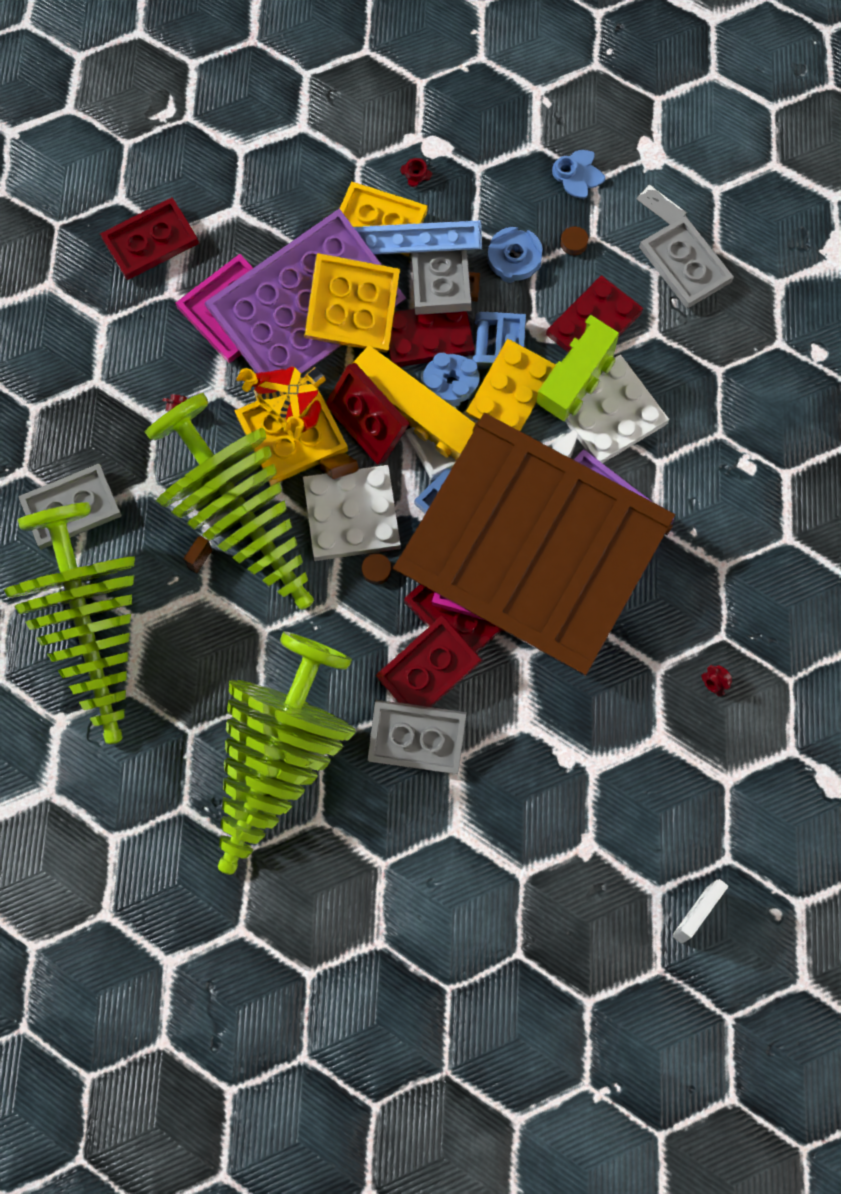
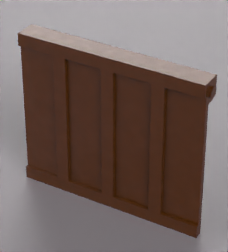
M484 412L481 419L474 425L471 437L402 555L394 565L393 570L586 676L664 535L668 536L673 527L671 522L676 514Z

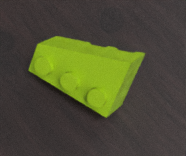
M592 315L585 321L586 329L579 340L573 339L570 347H572L570 352L562 362L558 361L538 391L536 403L564 422L570 414L573 416L577 414L583 404L582 398L586 393L591 395L600 382L599 376L603 372L607 374L616 361L613 356L619 333Z

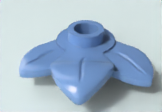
M578 150L571 156L560 157L553 164L552 174L554 178L563 183L565 191L571 196L580 199L587 198L588 188L597 187L605 181V175L591 165L595 154L592 151Z

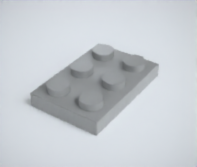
M686 216L640 242L639 248L686 309L730 284L734 278Z
M467 250L412 253L416 315L472 311Z
M100 463L18 496L26 516L51 508L89 502L91 511L88 516L67 523L70 538L122 516ZM47 528L32 530L40 550L53 545Z
M376 700L368 761L458 774L467 712Z

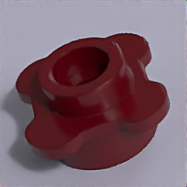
M421 158L410 159L400 169L401 174L408 179L410 187H417L420 182L424 180L429 181L432 178V172L427 170V165Z
M171 394L170 399L163 398L162 401L166 402L165 411H170L186 401L188 397Z
M720 665L708 666L707 673L704 672L701 675L705 686L719 697L725 694V689L728 690L731 687L732 677L728 670Z

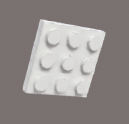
M621 354L615 357L616 361L607 374L603 372L599 376L600 382L591 395L586 393L582 398L583 404L577 414L574 416L570 414L565 420L569 428L578 433L577 439L585 450L601 463L631 447L669 422V418Z
M388 465L358 469L359 471L336 479H332L327 474L303 477L314 561L401 549Z

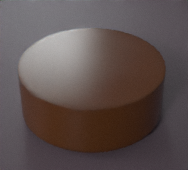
M577 226L565 229L561 235V248L569 255L583 253L588 245L587 232Z
M372 554L366 557L362 563V573L365 580L375 585L386 582L391 575V564L388 558L382 554Z

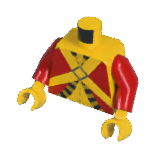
M295 367L255 373L248 368L240 371L236 380L245 381L242 389L248 392L252 386L256 387L254 389L256 401L292 438L299 439L301 433L317 425L322 409L321 396L317 388L326 381L319 369L315 367L305 376Z

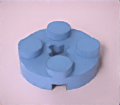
M518 227L502 229L491 239L487 258L489 266L504 282L512 283L527 279L541 267L542 244L538 237L529 230L526 233L518 230ZM510 250L521 252L519 258L510 257Z
M438 353L434 356L433 361L426 366L423 373V385L453 407L459 406L462 401L473 399L479 389L480 377L476 362L461 355ZM455 377L458 381H453L452 384H449L446 378Z

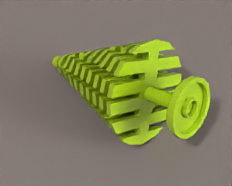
M204 393L187 399L156 420L145 431V434L152 441L159 440L176 431L199 463L196 468L184 475L185 477L165 490L157 498L156 502L163 507H167L191 494L171 511L176 517L182 518L222 495V497L192 517L187 522V525L195 530L231 508V513L206 530L202 536L210 541L238 523H241L243 527L222 541L217 547L226 552L248 537H251L254 542L232 558L241 563L261 550L265 557L254 563L247 570L255 575L268 565H271L275 572L262 581L270 586L281 579L285 586L277 591L280 595L285 597L291 594L299 609L303 610L310 607L314 598L303 587V584L308 581L306 572L296 577L292 571L303 563L301 555L296 556L288 563L283 558L284 554L297 546L295 536L277 548L273 543L275 539L292 528L290 518L269 532H266L263 528L287 510L285 500L258 517L254 515V512L282 492L280 482L270 486L247 502L244 500V498L255 492L277 474L275 464L264 468L257 474L234 486L271 457L272 454L269 446L247 456L266 439L264 428L247 434L214 455L191 422L193 418L207 407L208 399Z
M89 502L60 506L18 519V524L23 531L44 528L49 530L60 573L21 582L3 590L8 598L64 587L65 591L28 600L27 602L16 604L14 607L19 614L69 603L70 609L28 620L25 623L30 630L74 620V628L37 637L36 640L41 646L78 637L79 646L47 655L52 662L83 654L85 663L58 670L62 678L88 672L90 680L73 684L69 687L73 694L93 690L95 697L81 701L79 704L83 710L99 707L100 715L89 719L94 726H103V736L106 744H117L123 739L117 721L124 719L125 709L113 711L111 704L125 700L126 690L109 693L108 685L126 681L127 671L105 676L103 668L127 662L128 652L101 658L99 650L129 642L130 633L96 641L94 633L129 624L131 614L93 623L90 616L131 605L132 594L91 604H86L85 599L130 587L133 585L134 575L82 586V582L134 567L135 556L77 567L67 523L88 516L91 511Z
M284 631L280 638V642L284 647L302 656V661L288 694L248 681L229 680V693L237 700H228L227 707L228 713L234 718L227 719L226 731L233 738L225 740V751L231 757L224 759V770L231 777L223 778V790L233 798L223 797L222 810L230 816L222 817L220 829H223L224 832L232 836H220L219 847L225 853L219 861L218 869L224 874H234L239 858H247L253 852L252 846L245 842L257 844L266 835L260 828L273 829L279 822V818L275 814H286L290 810L292 804L288 800H297L305 792V789L300 785H311L318 775L312 770H324L328 766L330 759L325 755L334 756L340 752L344 746L338 740L348 741L356 732L355 728L348 725L344 720L305 702L321 664L344 670L350 666L352 659L331 647L294 633Z

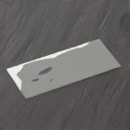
M648 185L636 198L668 224L679 220L687 213L651 185Z

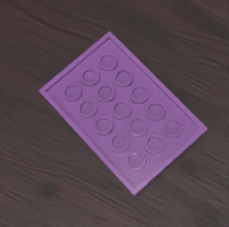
M340 208L205 302L207 309L256 373L280 369L286 370L289 367H295L301 374H304L343 346L341 344L304 338L316 255L320 253L381 265V263ZM398 287L395 308L406 299Z

